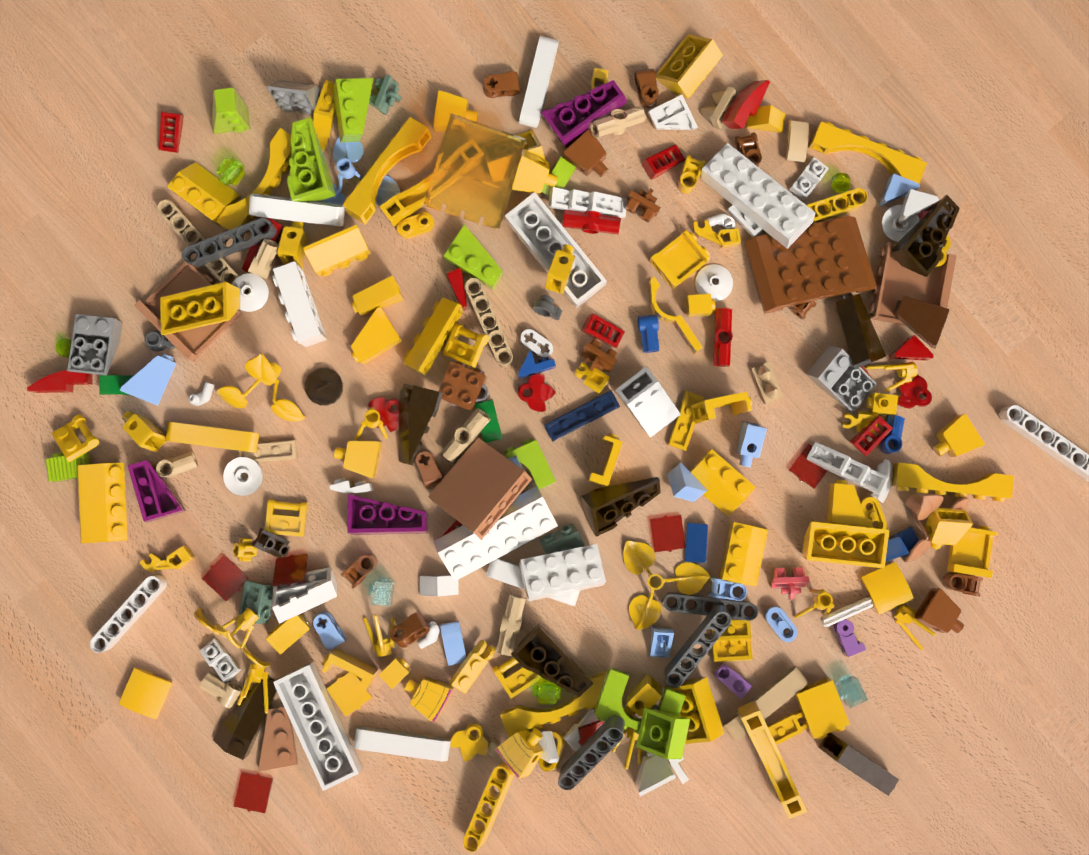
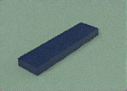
M612 390L546 423L544 427L552 442L614 411L620 405Z

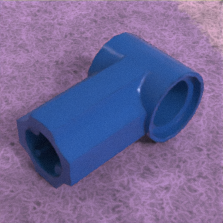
M658 315L638 316V330L641 333L642 352H659Z
M887 415L886 422L893 429L879 444L880 450L883 453L892 454L902 448L901 437L905 418L897 415ZM888 440L893 442V449L888 447Z

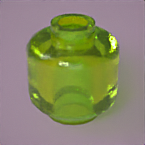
M233 157L232 159L226 158L217 169V174L220 176L218 180L227 187L229 184L237 186L246 174L245 166Z
M542 678L538 680L537 685H533V697H537L539 704L554 705L558 700H561V688L551 681Z

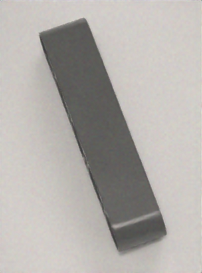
M260 218L184 248L182 258L186 263L194 267H200L262 243L264 239H272L276 235L277 229L268 219ZM265 225H269V230L262 233V228ZM251 232V237L244 240L245 234ZM233 239L232 245L227 247V241ZM215 246L214 252L209 254V248ZM197 253L196 258L191 261V255Z
M672 592L664 594L661 600L663 607L671 612L707 616L710 611L705 610V604L712 601L714 607L716 605L726 606L727 604H732L733 611L729 613L731 619L751 621L758 616L757 606L747 601L717 599ZM669 597H675L676 603L672 607H668L666 604ZM689 599L695 601V606L692 609L686 608V602ZM747 606L752 608V613L749 616L744 615V609ZM719 614L717 617L724 618L725 614Z
M716 605L666 666L664 674L669 687L677 688L684 683L730 625L731 617L726 606ZM719 614H725L724 618H717ZM707 629H713V630H714V631H713L712 633H710V634H706V633H705V631H706ZM695 644H701V645H702V646H701L700 648H698V649L693 648V646H694ZM683 659L690 660L688 663L681 662ZM671 674H678L675 678L669 677Z
M617 715L609 717L562 765L558 778V785L561 789L572 790L622 740L625 721L622 717Z

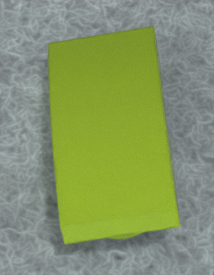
M561 156L550 171V174L558 176L555 188L564 189L576 166ZM544 184L542 192L549 196L552 186Z

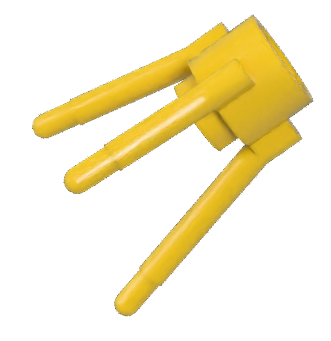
M914 362L866 366V369H897L898 376L903 379L885 389L886 392L906 382H911V377L916 376L918 372Z
M371 407L364 415V420L361 422V426L354 438L355 441L359 439L365 426L370 428L378 426L384 438L388 439L383 422L380 421L379 412L374 410V407Z
M811 589V593L818 594L814 598V604L795 614L794 618H798L815 608L819 610L826 609L824 615L829 614L831 609L834 608L832 596L825 592L824 589Z
M901 605L894 614L895 622L901 626L920 650H923V647L905 626V623L909 625L913 622L932 636H936V633L915 619L913 614L917 612L908 605Z
M375 614L373 617L378 640H375L368 620L364 617L363 621L372 642L373 651H376L377 657L392 654L391 648L395 647L394 641L389 638V641L388 638H382L377 615ZM394 617L391 618L390 631L395 626Z
M250 664L247 679L237 705H241L243 698L246 697L251 682L260 683L261 679H263L264 712L268 713L267 679L269 673L265 672V668Z
M630 727L624 729L623 737L627 733L626 737L631 739L624 766L626 770L629 767L634 742L638 740L639 735L634 732L635 729ZM620 742L612 749V752L616 751ZM639 748L637 755L638 765L641 764L642 749Z

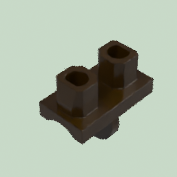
M262 528L259 529L257 538L251 544L253 547L280 559L282 556L285 557L290 550V546H288L290 541Z

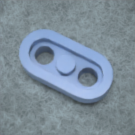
M776 606L766 610L765 620L776 635L784 642L795 640L797 628L786 613ZM777 613V618L773 620L771 615ZM785 628L789 629V633L787 635L783 634V630Z

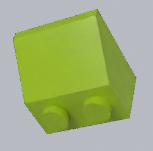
M644 707L636 747L667 760L682 759L690 719L674 713Z

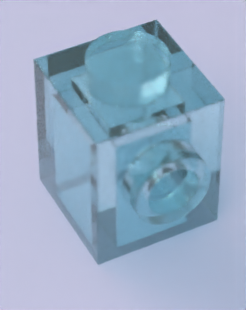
M379 577L378 580H374L368 589V595H371L370 604L390 607L392 605L395 582L390 581L388 577Z
M846 675L839 679L840 682L836 683L840 700L844 701L845 705L849 708L868 700L859 679L855 676Z

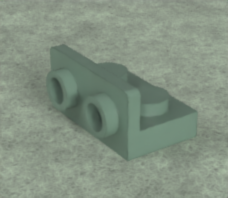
M574 524L565 525L561 530L547 534L540 539L546 554L585 546Z
M245 580L239 614L241 615L249 607L260 617L255 624H267L271 615L273 585Z

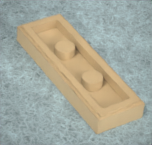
M296 440L258 443L257 453L238 451V458L247 457L257 463L298 459Z

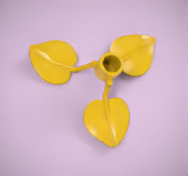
M263 353L248 360L245 364L246 371L257 379L246 392L241 393L238 388L233 386H222L216 392L225 403L234 408L241 409L245 408L248 404L244 397L260 381L265 385L274 384L272 398L274 404L270 407L272 412L279 418L292 422L301 421L306 417L293 402L287 399L277 400V388L280 382L277 378L282 369L276 363H269Z
M633 541L625 543L623 557L626 568L635 575H640L646 570L649 575L648 586L651 588L649 599L644 595H639L633 598L629 605V614L636 630L648 628L659 619L662 607L658 601L652 600L654 591L661 589L665 582L677 581V587L682 593L692 595L699 592L710 578L709 573L697 564L686 562L676 567V578L663 579L659 574H652L648 568L655 562V552L649 545Z
M201 607L194 612V617L203 626L217 635L221 634L233 646L241 648L243 653L253 663L262 668L269 667L272 664L256 658L246 647L248 637L254 628L253 624L260 618L249 607L241 615L238 614L234 619L222 626L219 624L213 626L203 615ZM236 622L237 627L231 633H229V630H225L226 627ZM239 629L243 631L248 629L242 644L233 637Z

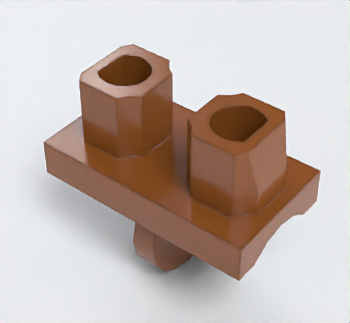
M650 188L648 193L641 189L639 194L631 190L627 198L625 210L634 214L637 207L642 208L644 211L640 218L649 223L654 216H657L661 207L655 204L657 198L652 196L654 190Z
M593 339L590 343L587 342L580 356L585 358L587 363L591 364L589 370L593 371L594 368H597L600 371L605 370L610 373L617 361V352L613 349H608L606 353L600 350L601 342Z

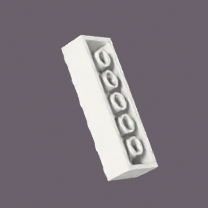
M728 143L702 168L701 180L787 249L813 223L816 212Z
M535 192L505 215V222L547 273L557 250L561 251L564 244L574 247L572 255L575 256V260L564 294L575 308H578L606 285L607 280Z
M536 486L519 495L482 540L463 525L435 540L434 544L454 581H457L558 525Z
M314 662L274 681L275 688L322 790L324 791L359 774L362 766Z

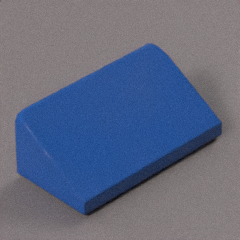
M687 523L685 561L706 563L708 524Z

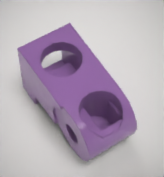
M844 619L834 624V632L844 656L850 657L866 650L863 642H857L853 633L854 625L851 621Z
M724 662L713 673L740 700L752 687Z

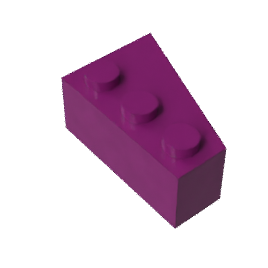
M145 460L128 465L144 522H152L186 511L164 479L158 475L156 468L150 461Z

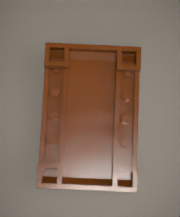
M846 216L811 224L788 249L769 234L756 236L744 244L764 314L783 310L784 307L856 291V293L874 290L877 287L855 217Z

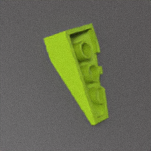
M309 117L293 122L291 133L292 152L291 158H289L290 175L287 181L291 200L293 202L321 201L336 196L312 118Z

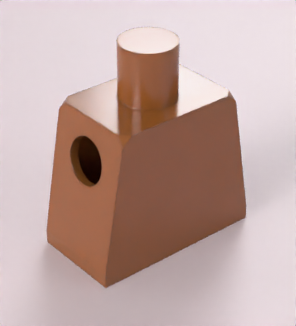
M590 128L563 152V158L576 166V169L586 176L594 170L602 177L609 170L602 163L606 159L607 153L598 139L594 138Z
M931 588L915 613V619L940 633H948L951 629L959 633L964 627V624L957 619L961 609L942 589Z

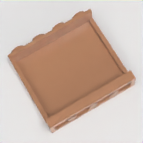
M888 242L884 247H881L879 253L881 263L876 270V276L878 277L877 287L872 291L874 301L871 302L869 307L870 319L906 326L897 318V312L894 311L897 301H902L903 295L944 308L948 307L957 255L948 254L947 260L942 266L935 267L927 277H924L902 267L890 254L891 250L895 247L892 246V242Z
M184 261L144 302L139 300L134 306L161 332L160 297L213 285L211 283L213 279L206 272L202 274L198 270L200 267H194ZM238 310L229 321L164 336L188 360L194 361L242 313Z
M477 438L428 497L482 540L532 479L522 468Z

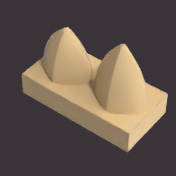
M728 86L726 91H718L712 94L714 101L718 104L717 106L700 108L702 115L712 122L714 128L719 130L723 126L721 120L726 110L737 96L735 88Z
M770 362L750 369L764 404L783 397Z

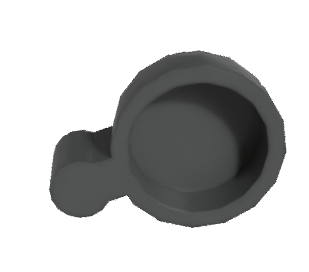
M541 295L532 308L535 313L544 317H551L554 320H559L562 313L561 309L553 305L554 299L547 295Z
M158 330L149 332L145 337L147 347L153 351L160 352L166 347L171 350L176 348Z

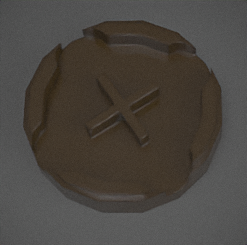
M318 368L307 376L305 392L313 403L320 406H329L340 399L343 393V381L334 370Z

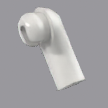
M724 213L707 218L711 227L718 224L725 229H733L735 227L734 219Z
M205 382L203 391L198 394H191L189 402L194 406L207 403L211 398L215 385Z
M429 622L427 625L430 631L425 637L417 640L421 649L437 641L440 628L436 622Z

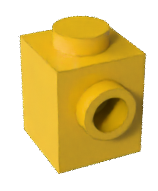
M711 294L688 295L686 297L687 317L710 316L713 313L712 310H715V300L711 298Z
M870 394V397L867 398L866 408L869 409L870 413L896 415L898 395Z
M397 656L379 676L393 689L411 671L409 668L410 664L403 657L400 659Z

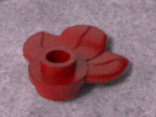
M544 374L531 376L527 383L521 384L518 388V397L522 401L527 402L530 409L537 412H545L546 405L544 401L551 399L556 393L551 386L544 384ZM525 389H529L531 391V394L529 396H525L523 394V391Z
M916 375L913 381L898 386L902 395L898 397L897 405L907 409H911L916 405L919 407L929 405L932 400V394L927 390V381L923 377ZM923 394L926 398L920 399L919 395Z
M379 397L368 403L369 408L374 407V410L379 412L380 421L383 422V426L387 425L390 432L395 431L399 427V399L392 398L387 400ZM392 405H397L398 407L395 412L391 410Z

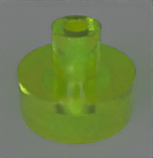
M846 173L835 174L831 180L832 189L838 193L849 190L851 187L850 176Z
M62 338L56 343L55 349L59 356L69 358L72 340Z

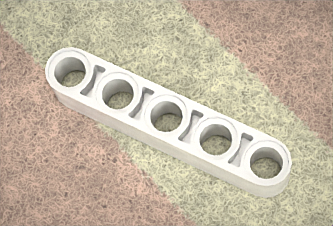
M544 36L539 38L520 114V125L538 128L559 43L557 39Z
M250 194L248 214L258 217L343 226L345 209L342 205L318 201L293 202L291 198Z
M496 559L489 563L486 572L487 577L525 589L520 566L501 559ZM580 591L551 596L549 598L575 606Z
M162 575L150 576L142 582L91 639L90 647L92 651L101 653L110 650L165 590L167 586L165 577ZM154 579L157 580L159 584L157 589L153 588L152 581ZM140 594L145 597L144 604L139 601ZM127 609H130L132 612L131 618L126 616ZM114 623L117 624L119 628L117 633L113 630ZM101 638L105 641L104 648L99 643Z
M359 726L356 727L353 748L435 761H448L451 740L442 737Z

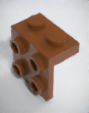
M456 361V363L450 362L438 392L443 393L442 400L470 411L475 406L482 386L486 383L487 376L480 369L474 368V370L466 368L467 364Z

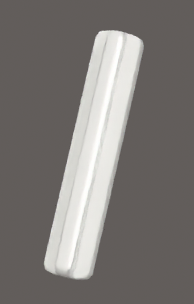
M865 597L820 618L822 625L828 627L873 607L872 599Z

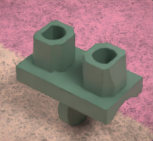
M386 75L385 78H377L375 88L379 90L378 95L372 94L370 96L369 104L382 114L387 115L390 106L393 107L394 102H400L402 99L398 95L399 84L390 75Z

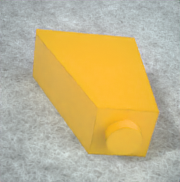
M390 276L353 295L354 301L351 303L355 313L359 312L361 316H365L375 312L378 307L383 309L404 301V298L394 276Z
M381 307L375 310L351 345L353 350L351 355L356 363L360 361L364 365L402 342Z
M836 480V483H830L826 523L869 527L854 485H848V481Z

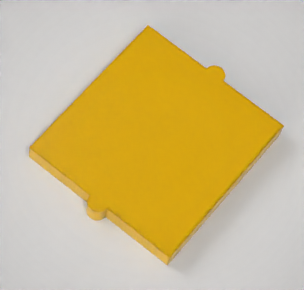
M350 672L342 678L339 677L338 681L327 688V691L345 717L354 710L360 709L361 705L372 698L368 690L365 693L357 690L361 680Z

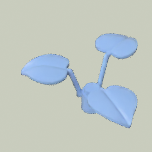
M338 137L333 149V158L337 163L336 167L340 173L338 175L339 187L337 188L333 184L336 196L318 202L343 205L346 198L340 192L342 190V179H350L354 175L360 180L363 179L351 163L358 162L363 156L364 148L360 141L340 143V137ZM387 175L379 187L376 205H382L394 195L401 193L398 184Z

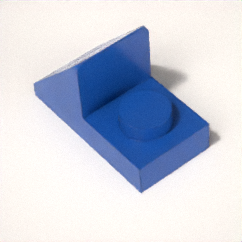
M530 350L518 372L519 379L556 368L554 359L550 360L549 357L538 360L539 363L535 364L532 351Z
M909 526L888 538L886 562L908 554V550L912 549L919 541L912 527Z

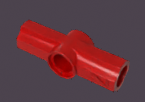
M565 210L562 226L580 229L590 234L601 232L618 235L621 218L601 215V213L596 211L577 212Z
M716 308L713 335V366L729 367L731 341L733 338L732 309ZM719 333H724L727 336L726 342L719 340Z

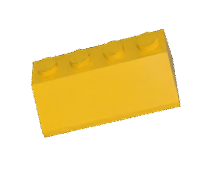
M227 282L160 297L161 335L229 321L240 308V289Z
M442 297L441 301H436L432 309L434 312L431 318L429 316L423 323L425 328L421 334L418 333L413 340L415 344L412 350L408 349L403 357L406 366L423 376L427 375L450 336L454 325L457 324L464 312L460 304Z
M124 463L77 465L80 544L128 540Z
M811 521L804 536L802 557L810 561L885 568L889 529Z

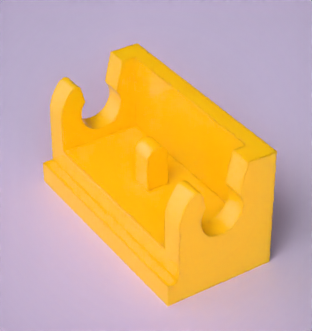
M302 614L296 615L277 625L267 634L266 640L281 655L310 629L309 622Z

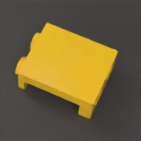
M687 230L683 231L679 237L659 253L654 254L649 260L672 290L710 260L708 250L704 246L701 247L696 242L697 237Z
M748 391L704 400L691 405L695 424L715 419L714 408L731 405L734 416L751 411L752 400L748 396Z
M609 433L607 436L604 435L601 441L611 444V448L602 475L590 473L588 481L605 487L609 485L623 441L619 440V436Z
M972 525L957 544L950 546L947 571L992 578L993 571L989 570L993 537L998 536V532L992 531V527L980 526V529L973 528Z
M339 649L327 654L321 664L324 666L322 669L324 673L329 671L333 665H336L362 678L357 690L363 693L370 687L379 670Z
M827 677L809 684L794 695L795 699L799 702L809 728V735L812 738L823 739L828 736V733L833 731L841 732L846 729L845 726L850 725L832 679Z

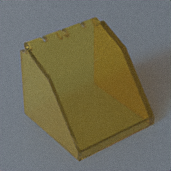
M451 113L424 204L438 211H441L442 204H446L445 213L460 217L461 211L464 210L463 219L479 223L482 216L484 217L482 225L499 229L510 198L525 138Z

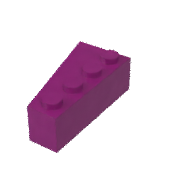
M612 80L590 90V92L582 96L580 94L574 97L573 100L566 103L562 102L556 105L555 108L544 110L541 113L567 148L590 128L591 122L610 116L612 110L619 109L627 103L624 93L615 81Z
M348 494L347 533L350 535L428 534V514L425 511Z

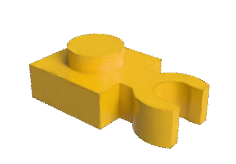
M583 362L579 367L583 371L576 369L574 373L577 378H584L583 384L598 394L610 380L608 375L597 368L590 371L588 365Z
M858 411V416H854L852 413L846 412L844 413V418H850L851 421L848 423L843 422L842 425L847 429L856 426V432H860L878 416V413ZM873 429L870 431L871 433L876 434V431H874Z

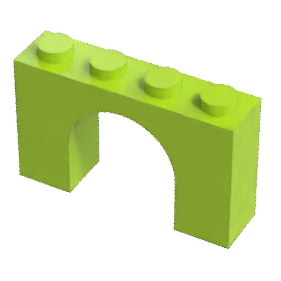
M530 438L522 442L521 447L515 449L513 446L504 451L505 454L503 456L507 459L517 455L519 462L529 469L539 490L556 482L537 439L533 441Z
M609 667L594 709V714L598 720L603 722L611 716H620L625 721L624 729L630 727L635 729V733L639 734L642 718L630 716L622 707V696L629 674ZM665 686L656 710L679 715L686 697L685 694Z

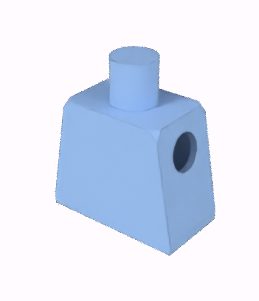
M742 422L737 452L741 454L739 465L751 467L753 457H760L767 428L755 423ZM752 443V447L747 449V446Z

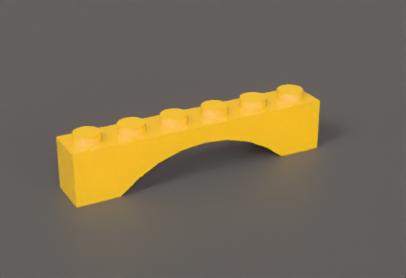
M411 117L401 125L400 131L391 138L387 148L379 154L374 165L368 168L364 178L356 184L354 191L344 200L342 206L348 215L366 225L376 211L377 194L384 177L402 159L422 151L432 137L428 127Z
M830 122L819 123L809 145L810 149L825 155L840 151H852L868 155L880 162L891 175L896 174L919 184L927 162L922 161L920 157H911L902 150H893L884 143H875L866 136H857L848 129L834 127Z
M282 128L278 130L270 142V160L267 172L261 183L251 194L270 195L272 190L280 185L283 174L290 170L291 134ZM250 195L237 203L226 206L216 222L229 231L255 220L258 216L248 214Z
M471 139L456 150L443 165L413 187L394 195L379 206L382 213L391 225L395 227L401 220L406 219L484 162L483 153Z
M893 463L894 472L891 486L897 487L899 491H909V488L916 489L917 493L928 494V490L935 491V494L947 496V492L954 493V497L965 498L967 494L973 495V499L985 500V497H992V501L997 502L1012 499L1014 475L986 474L971 483L957 485L932 477L919 465Z
M608 670L591 676L589 679L593 682V685L580 697L575 696L562 705L546 709H534L517 705L500 712L508 738L518 731L533 730L534 728L540 729L543 727L542 724L550 722V724L556 723L561 720L560 717L574 716L579 713L578 710L585 707L586 710L594 708Z
M756 700L739 707L740 717L766 768L788 818L791 819L807 812Z

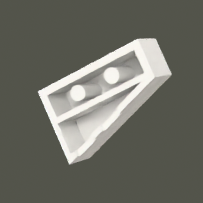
M331 567L282 577L273 581L272 608L279 623L337 597V581Z

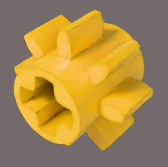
M239 538V543L234 544L233 554L235 557H238V561L249 562L251 557L256 556L257 548L251 545L252 539Z

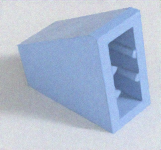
M163 354L162 357L156 356L125 383L120 391L158 406L175 368L174 358Z

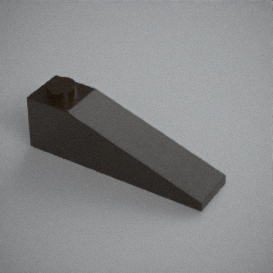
M945 195L896 244L890 254L902 267L927 277L940 261L941 250L947 243L946 237L954 225L960 208L948 195Z
M403 385L399 399V462L413 465L422 446L421 438L430 429L428 423L431 417H435L438 412L442 392L415 385Z
M654 477L602 487L582 495L583 511L594 535L597 537L618 526L617 522L625 516L626 518L632 515L631 511L638 506L643 507L661 493L660 479Z
M540 623L511 652V655L524 669L541 676V678L551 681L577 697H580L593 685V682Z
M269 677L267 679L268 709H270L277 693L273 683L275 680ZM263 679L248 691L241 705H236L221 721L213 738V741L224 752L242 760L249 756L267 716L264 712Z

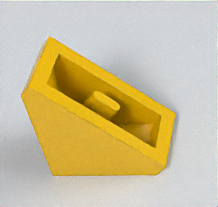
M772 105L759 107L755 116L748 117L746 128L783 133L786 114Z

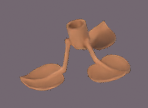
M913 494L907 499L905 505L913 511L912 516L920 526L924 538L916 543L906 560H903L904 562H911L920 558L930 548L932 543L921 520L927 518L941 505L944 499L941 495L925 494L921 498L917 494ZM967 497L962 498L954 503L950 509L966 510L970 499Z

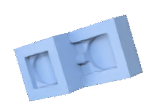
M454 621L440 624L448 666L462 663L467 655L460 622Z

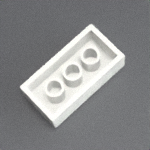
M295 261L274 268L275 275L272 278L275 286H278L281 291L278 295L282 305L285 304L286 319L293 326V330H291L293 339L305 347L327 340L303 269Z
M597 544L521 559L519 563L527 602L599 587L606 583Z

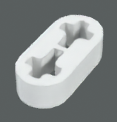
M531 329L522 332L521 342L525 347L541 358L552 355L553 346L547 339ZM530 334H533L532 338L536 341V343L534 344L531 341L526 343V338L524 336H529ZM537 345H548L549 353L544 352L542 354L541 348Z

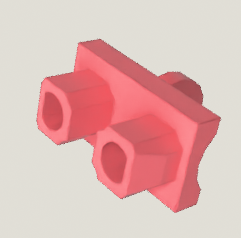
M803 567L793 568L792 577H786L785 568H776L771 582V589L781 588V594H788L789 599H794L795 594L801 593V588L799 587H806L807 583L810 582L809 576H805Z

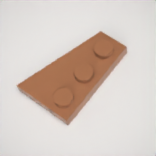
M284 706L268 709L258 772L298 764L293 727Z

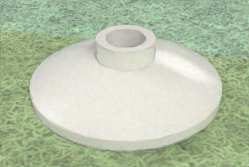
M903 205L889 208L882 218L883 232L889 239L895 242H899L920 221L918 215H915L900 223L898 219ZM896 223H900L901 228H897Z
M711 264L703 267L698 272L695 279V287L698 294H711V298L718 302L730 294L733 287V279L725 267ZM712 279H717L718 284L714 285Z
M247 273L233 281L232 285L240 289V310L253 312L265 305L269 297V289L263 278ZM250 288L251 292L246 295L245 289Z
M239 457L228 463L224 470L223 478L226 487L232 493L245 496L254 493L260 487L263 475L256 461L247 457ZM244 472L248 475L246 480L242 478V473Z

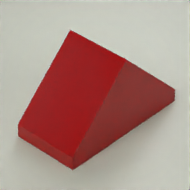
M916 335L906 339L889 355V359L928 361L934 358V354Z

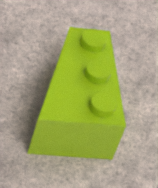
M374 78L335 80L332 89L340 143L360 141L364 132Z
M234 87L214 90L211 110L213 134L233 131L235 133H243L245 130L251 129L248 107Z
M464 224L445 253V261L456 268H461L462 272L472 278L479 279L483 285L494 290L503 276V270Z

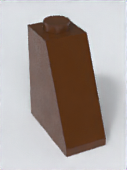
M903 295L902 301H897L894 310L897 312V318L931 348L936 349L950 309Z

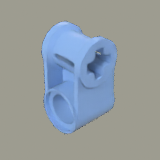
M714 577L710 579L712 586L708 597L741 601L747 595V589L741 583ZM736 586H740L742 589V593L738 597H735L732 593L733 588Z
M322 612L315 617L313 621L314 628L328 651L346 641L343 631L331 613ZM322 619L328 621L326 624H320Z

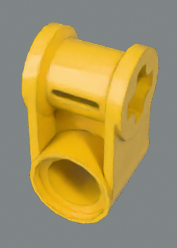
M688 154L678 182L680 192L688 194L693 191L702 173L705 160L699 161L691 158V155ZM683 180H689L692 185H685Z

